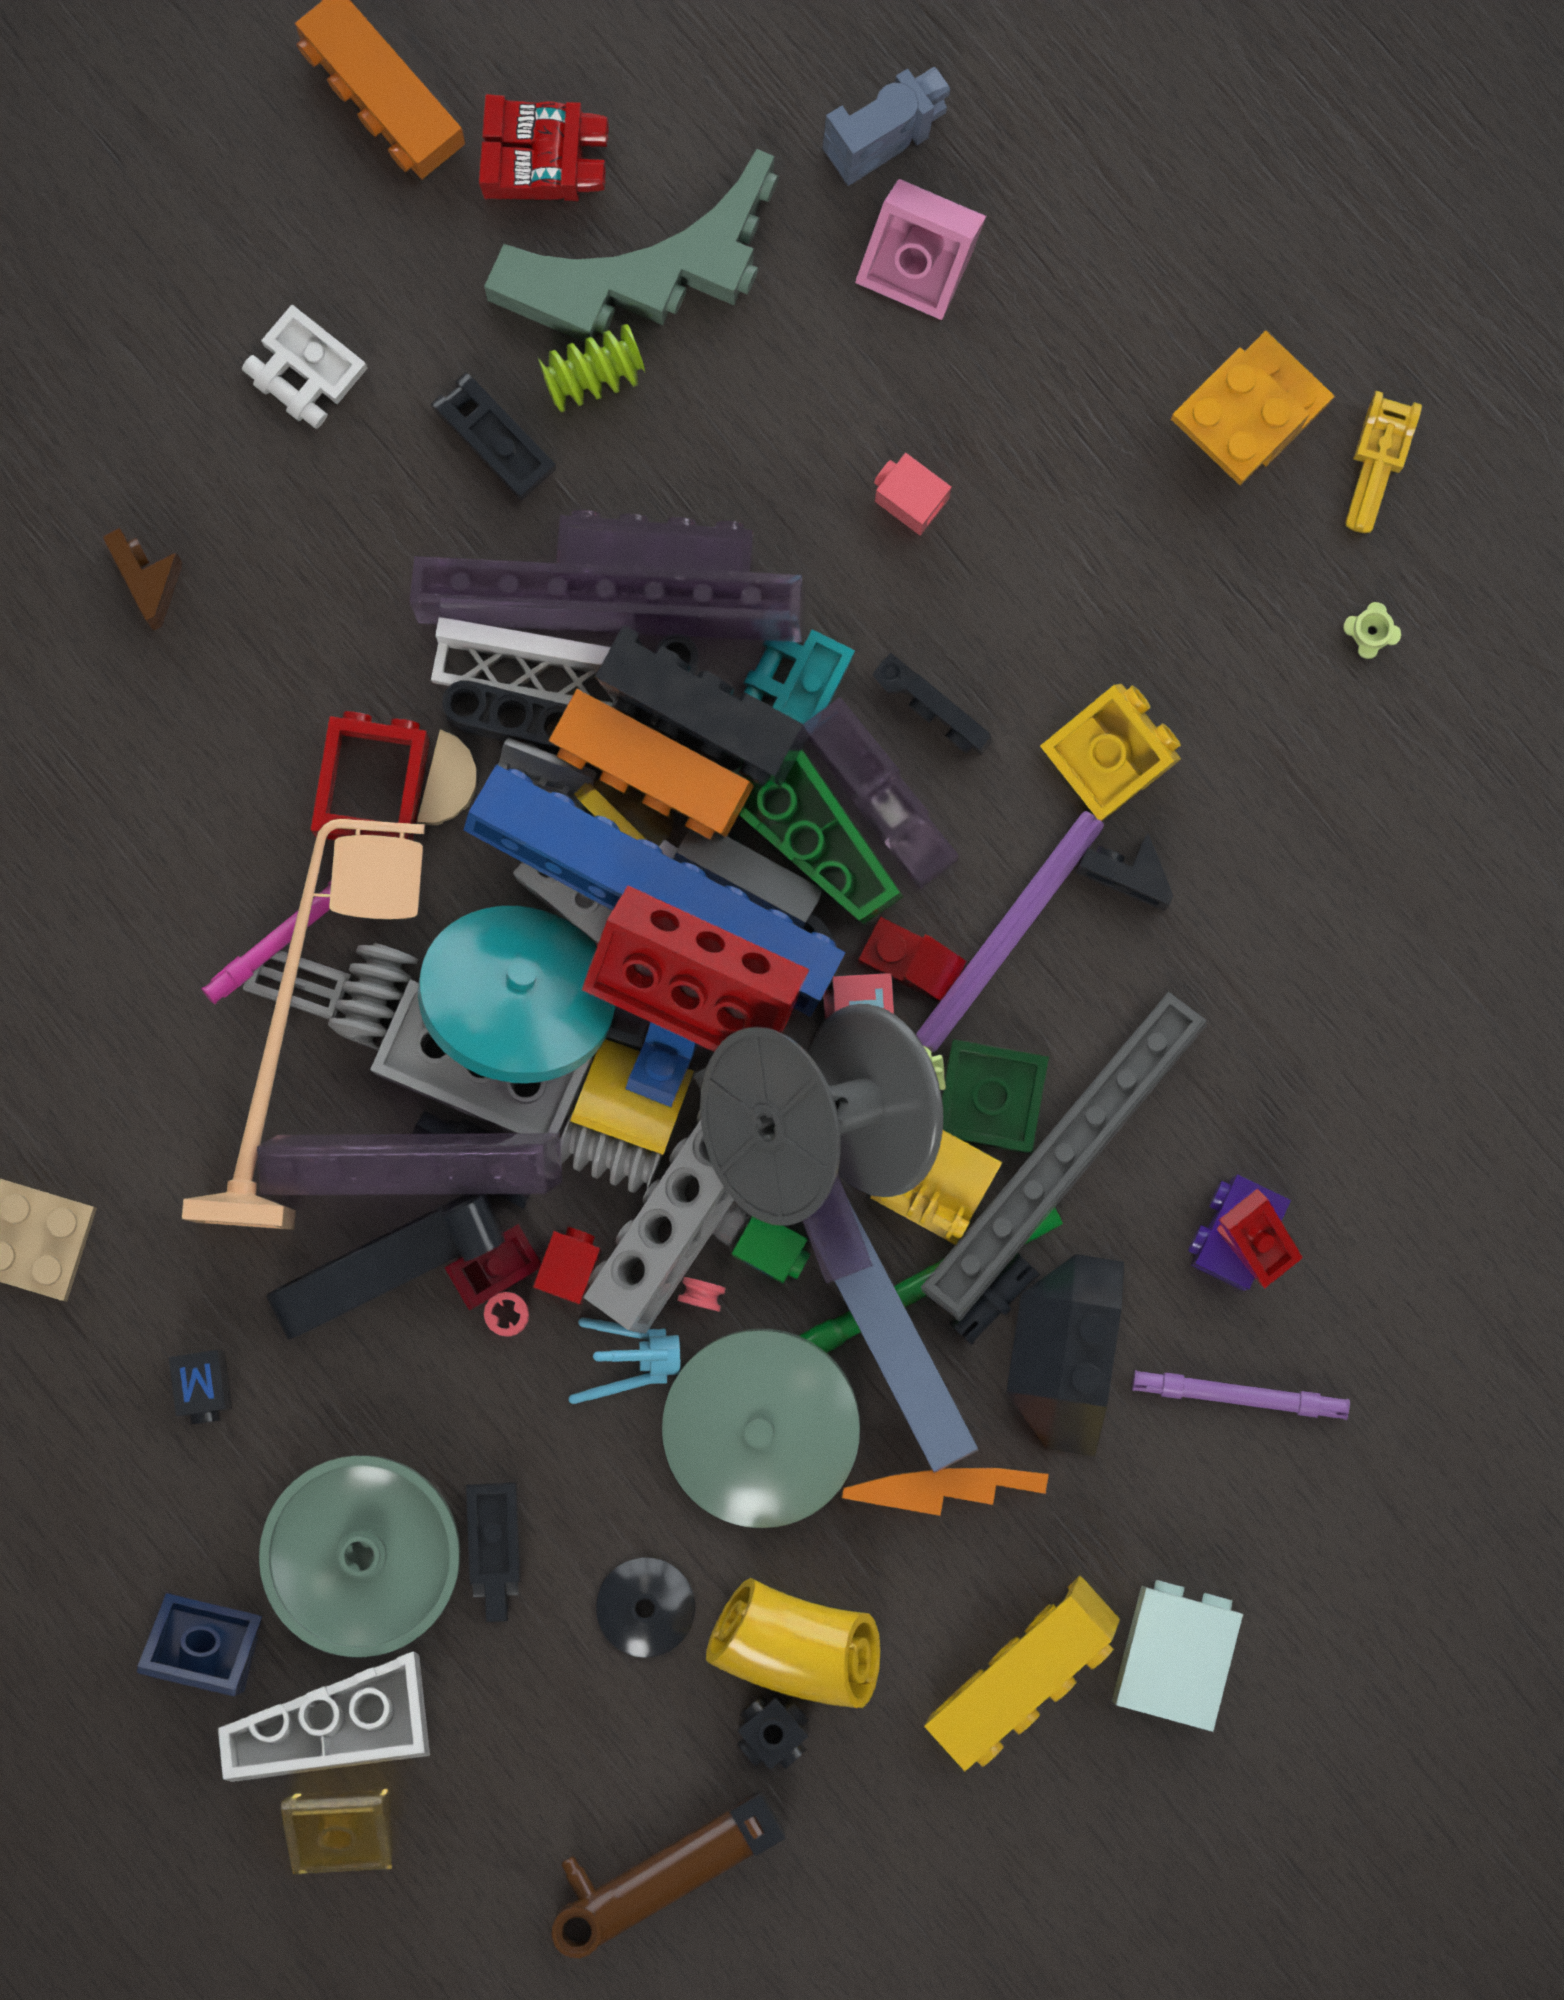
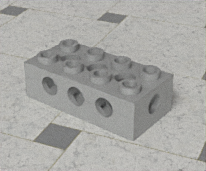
M410 980L370 1070L376 1076L555 1152L593 1063L592 1058L564 1076L541 1082L539 1091L535 1095L526 1098L516 1094V1083L498 1081L487 1077L476 1078L471 1075L469 1069L454 1061L447 1054L437 1059L429 1058L426 1055V1045L432 1036L429 1034L420 1013L418 983Z

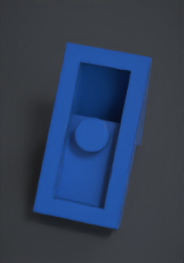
M650 1022L644 1045L629 1076L626 1090L672 1107L698 1044Z

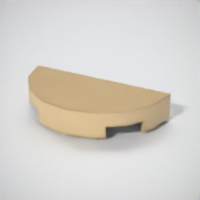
M441 729L417 819L418 824L440 825L444 821L455 818L462 810L469 807L477 790L478 771L470 750L458 737Z

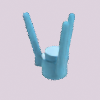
M585 1317L580 1318L578 1324L581 1327L648 1340L639 1342V1350L597 1351L593 1354V1359L595 1361L612 1362L639 1361L640 1371H649V1373L572 1394L569 1397V1402L576 1404L648 1384L667 1383V1375H678L680 1373L679 1335L666 1336V1329H649L646 1334L628 1331L619 1323Z

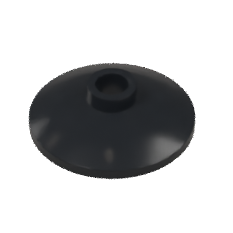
M650 1557L635 1558L617 1566L602 1583L596 1603L597 1619L605 1637L620 1651L636 1657L659 1656L674 1649L688 1634L695 1615L694 1594L686 1577L672 1564ZM644 1598L651 1600L655 1606L654 1614L648 1618H643L636 1612V1603Z

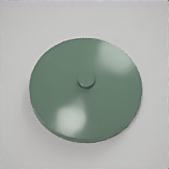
M762 1328L733 1332L714 1340L698 1351L682 1368L669 1391L664 1407L662 1421L663 1445L670 1469L687 1495L702 1509L726 1522L752 1528L779 1527L800 1521L812 1515L827 1504L841 1489L850 1474L858 1452L861 1427L860 1413L853 1388L839 1365L820 1347L807 1339L786 1331Z
M371 1455L340 1457L308 1470L294 1480L277 1499L267 1517L261 1536L259 1548L260 1574L265 1593L275 1613L300 1639L315 1648L339 1656H377L397 1650L414 1641L443 1612L452 1596L459 1575V1534L451 1510L444 1498L426 1478L415 1470L384 1457Z

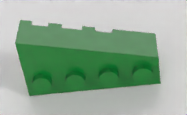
M803 749L799 753L782 786L769 780L765 786L756 784L739 773L742 766L733 771V773L754 785L739 815L861 923L865 925L904 898Z

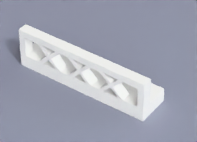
M439 617L435 635L438 647L431 681L432 683L447 686L460 680L473 681L568 705L573 697L569 694L576 689L589 695L583 684L595 677L611 647ZM449 647L469 651L478 663V666L463 676L444 673ZM478 653L489 654L493 656H491L483 662ZM506 657L516 659L526 674L511 684L497 682L488 668ZM525 661L539 663V665L531 670ZM550 666L564 668L573 681L558 693L545 691L536 678L537 675ZM573 670L584 671L587 673L578 678L573 672ZM484 672L489 681L475 677ZM531 680L536 689L521 686ZM601 701V702L607 704V705L610 706V707H611L612 704H613V703H611V702Z

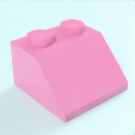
M898 179L883 203L855 283L942 320L971 258L986 216Z

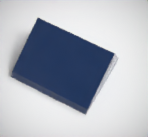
M166 1593L137 1666V1673L230 1696H237L245 1691L262 1616Z

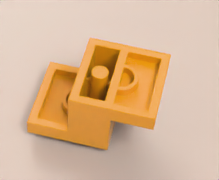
M1265 331L1246 351L1239 347L1172 414L1171 420L1230 477L1241 485L1261 464L1266 467L1333 400L1334 395L1274 337Z

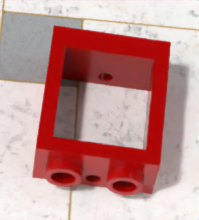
M352 711L343 712V718L329 717L311 824V832L316 838L323 825L331 820L376 821L330 814L343 735L411 745L398 823L416 824L430 743L427 732L419 730V723L406 719H391L390 725L373 723L372 716ZM335 829L328 834L326 839L335 841L338 837L355 835L356 829ZM360 831V835L397 838L400 835L398 832ZM405 833L404 839L413 841L414 834Z

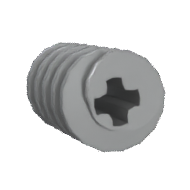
M374 943L373 945H358L356 953L366 963H353L350 965L349 971L359 979V982L343 983L342 989L352 997V1000L336 1001L335 1007L345 1015V1018H330L328 1026L344 1038L379 1050L380 1046L373 1041V1038L385 1037L388 1030L380 1023L381 1018H393L395 1015V1011L387 1005L388 1000H401L403 994L394 987L395 982H409L412 978L401 966L402 964H417L418 959L399 950Z
M573 1112L571 1113L555 1154L556 1163L562 1164L571 1154H574L573 1168L576 1171L580 1172L591 1161L592 1177L596 1179L601 1177L609 1168L611 1185L617 1186L625 1176H628L629 1192L635 1193L644 1183L647 1184V1189L650 1187L661 1162L662 1154L571 1122Z

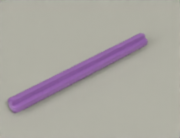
M1085 811L1079 816L918 1030L916 1036L922 1045L931 1052L937 1051L1082 858L1087 848L1091 846L1100 834L1104 824L1095 815Z

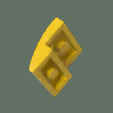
M605 1039L595 1055L570 1121L663 1155L694 1071L687 1070L672 1107L626 1090L629 1076L640 1051Z

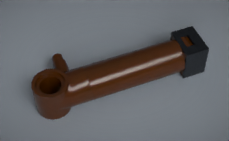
M761 1790L733 1805L726 1813L595 1889L586 1871L579 1865L575 1857L571 1856L564 1860L561 1866L578 1900L566 1904L558 1912L552 1925L554 1946L561 1954L569 1958L588 1956L597 1947L752 1855H759L786 1839L783 1828ZM581 1917L590 1924L592 1934L585 1941L574 1942L566 1936L564 1923L570 1918Z

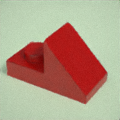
M881 916L858 960L859 963L881 974L891 973L893 980L939 1003L958 979L967 962L931 936L925 934L922 938Z
M1258 1189L1219 1219L1221 1223L1217 1227L1219 1234L1264 1289L1303 1258L1270 1201Z

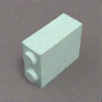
M1156 1580L1154 1589L1141 1586L1112 1702L1121 1707L1213 1732L1243 1614L1231 1610L1232 1600L1204 1593L1202 1602L1183 1597L1185 1587Z

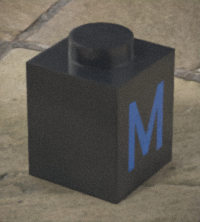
M212 1350L168 1357L176 1416H190L191 1425L220 1421L219 1411L232 1409L225 1351Z

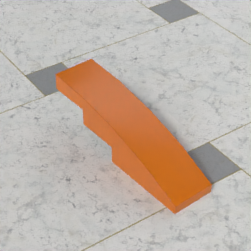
M944 1468L936 1473L931 1469L893 1474L843 1487L841 1498L941 1516L944 1496L993 1505L996 1485L1045 1494L1049 1474L1001 1468Z

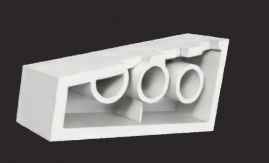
M414 1651L398 1657L396 1660L375 1668L372 1667L330 1686H324L292 1701L276 1705L218 1728L223 1779L234 1782L430 1756L420 1656Z

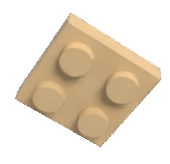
M0 1179V1282L67 1302L97 1208Z

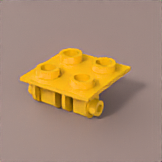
M943 1130L936 1160L927 1176L919 1185L898 1196L878 1197L871 1195L870 1198L956 1245L968 1227L971 1217L1002 1162Z

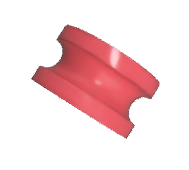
M683 1277L682 1283L685 1285L686 1290L682 1295H678L677 1301L720 1312L721 1306L718 1304L717 1298L719 1295L725 1294V1287Z
M498 1293L490 1298L485 1306V1323L491 1331L498 1335L507 1337L517 1335L524 1330L528 1323V1305L523 1298L515 1293ZM511 1300L515 1302L514 1311L520 1314V1319L516 1325L509 1322L510 1328H501L498 1326L500 1318L493 1315L494 1308L498 1303L504 1307V1301Z

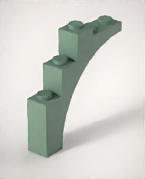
M756 149L739 180L711 211L686 230L649 248L615 257L568 259L538 255L503 244L484 286L487 300L582 342H585V338L588 337L595 339L598 332L603 334V332L607 331L615 308L610 306L611 303L663 325L668 313L677 314L687 290L686 287L681 286L682 283L735 305L740 292L749 293L758 272V267L753 266V248L742 244V242L748 245L751 243L760 221L759 217L754 216L761 200L770 201L777 186L779 175L774 174V156Z

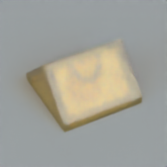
M390 1789L289 1795L281 1802V1813L292 1874L392 1869Z

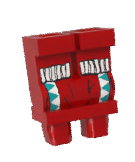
M485 94L482 135L484 141H482L479 184L484 199L555 200L564 198L565 201H579L580 192L605 190V160L582 159L583 146L607 147L609 136L607 116L583 113L581 103L566 102V104L558 102L533 103L509 101L503 95Z

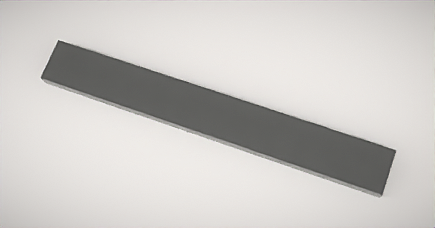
M1168 991L921 1286L922 1292L957 1320L961 1321L1207 1026V1020Z

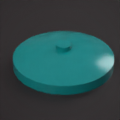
M523 906L485 908L467 914L451 923L435 938L423 960L418 983L420 1013L429 1034L436 1044L454 1061L474 1073L494 1080L511 1083H536L564 1076L585 1064L598 1051L606 1039L612 1023L615 1005L582 990L597 949L595 942L569 921L543 910Z

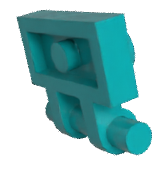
M782 617L775 631L769 632L762 644L765 651L755 671L749 670L743 682L746 686L744 693H748L760 701L763 696L776 700L773 708L802 723L809 734V738L812 739L855 655V650L814 630H811L804 646L792 641L798 624ZM782 658H788L794 661L795 664L785 683L782 684L772 678Z

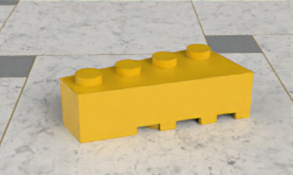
M1081 1576L1076 1578L1067 1587L1069 1591L1062 1603L1057 1607L1054 1604L1046 1606L1025 1629V1636L1021 1639L1018 1637L1011 1639L989 1661L990 1667L985 1671L979 1669L928 1718L924 1727L964 1771L976 1761L982 1767L989 1763L1003 1749L1004 1746L1000 1743V1740L1012 1729L1018 1735L1025 1731L1040 1716V1713L1036 1710L1040 1704L1049 1696L1054 1702H1057L1077 1683L1072 1677L1085 1664L1091 1670L1094 1669L1114 1650L1109 1643L1113 1640L1120 1618Z

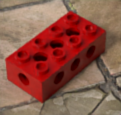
M628 885L606 921L582 990L715 1052L717 1047L728 1036L745 1028H768L783 1034L810 969Z

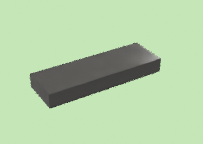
M690 829L673 857V860L679 863L687 862L699 867L704 871L708 879L723 887L733 886L748 895L751 902L766 910L775 909L791 918L793 924L801 929L805 926L824 892V889L731 838L724 837L714 832L710 840Z

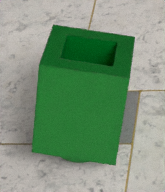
M752 1216L734 1248L732 1256L784 1284L788 1275L798 1279L811 1253L803 1249L807 1243V1238L783 1225H772Z

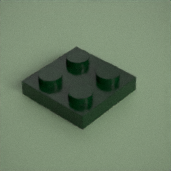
M953 1039L945 1076L946 1088L942 1093L943 1130L964 1142L1031 1154L1049 1057Z

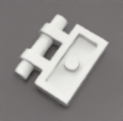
M294 305L288 308L261 340L263 345L274 354L265 365L252 355L242 366V370L254 379L253 385L265 395L273 394L288 406L286 412L298 421L304 419L315 429L324 423L328 415L315 404L319 396L323 393L338 404L368 369L363 360ZM289 366L307 380L299 391L282 378L283 373Z

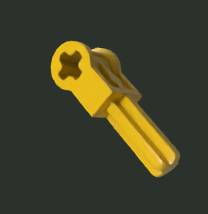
M1375 391L1353 458L1363 462L1345 521L1346 526L1353 531L1370 533L1373 530L1390 472L1400 473L1404 467L1420 417L1422 404L1405 405L1386 399L1382 392Z

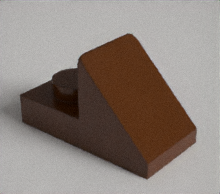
M120 528L102 536L146 622L153 631L162 627L182 569V560L177 553H173L143 569L142 567L150 562L137 537L128 541Z

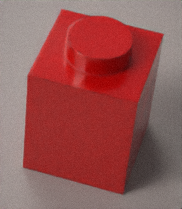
M567 1227L565 1235L554 1231L533 1287L582 1305L585 1299L584 1295L589 1288L590 1276L595 1270L602 1253L601 1248L593 1246L595 1236L572 1227Z

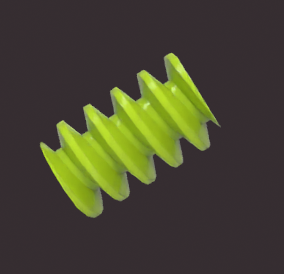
M628 324L621 326V341H618L611 331L603 332V347L601 348L592 337L585 338L584 354L571 343L567 345V360L565 361L556 350L549 351L548 367L538 358L551 398L560 412L566 411V396L568 395L581 406L584 404V389L588 388L596 399L602 398V383L606 382L617 393L620 392L621 376H625L634 387L638 385V370L642 369L645 372L640 352Z

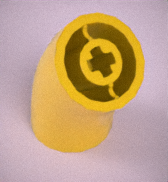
M749 1578L733 1593L720 1614L709 1639L706 1661L734 1676L782 1694L829 1705L863 1708L871 1699L879 1674L881 1653L879 1632L875 1620L869 1613L841 1610L811 1603Z

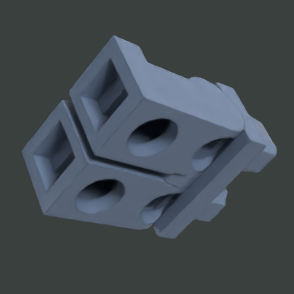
M935 66L917 78H914L909 69H906L896 75L895 83L888 84L880 90L875 101L849 116L843 106L827 114L822 148L847 185L850 186L904 151L910 145L912 139L916 145L927 140L932 121L946 113L947 106L944 99L950 95V88Z

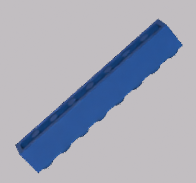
M496 764L468 812L464 831L612 911L629 885L810 969L794 1006V1009L811 1017L846 953L838 949L835 942L829 937L820 933H809L793 924L791 918L775 909L766 910L751 902L748 895L733 886H721L708 879L704 871L699 867L687 862L679 863L669 858L653 842L645 839L636 840L621 832L619 827L610 819L598 815L591 816L578 809L569 797L558 792L549 793L533 784L526 774L516 769L506 770Z

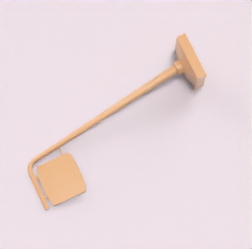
M336 819L324 824L319 830L233 1179L227 1181V1192L183 1199L182 1219L195 1223L294 1230L296 1210L256 1196L257 1183L252 1180L313 896L330 897L329 908L333 912L342 915L370 919H407L417 916L423 846L418 842L404 839V834H424L425 825ZM335 829H356L355 835L335 839L331 893H314L328 834ZM360 831L398 832L400 835L399 838L360 835Z

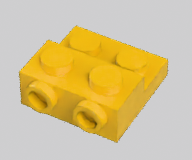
M1122 683L1113 685L1040 745L1100 821L1105 820L1140 790L1148 787L1181 760L1175 751L1181 746L1179 740L1165 724L1162 723L1158 727L1153 724L1145 713L1151 708L1150 704L1133 685L1128 689Z

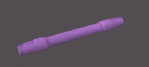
M1134 1370L1132 1378V1391L1161 1394V1397L1176 1399L1187 1397L1297 1412V1415L1317 1418L1319 1415L1344 1420L1348 1419L1350 1409L1349 1399L1323 1397L1319 1393L1300 1391L1299 1393L1184 1378V1375L1165 1372L1162 1375Z

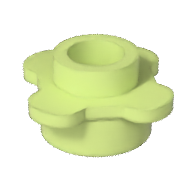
M1379 602L1369 604L1367 610L1358 617L1350 616L1344 622V632L1354 638L1359 646V655L1365 659L1374 658L1379 649L1387 644L1395 645L1401 638L1400 628L1394 625L1393 619L1387 613L1386 607ZM1371 626L1377 630L1374 635L1368 632V628Z

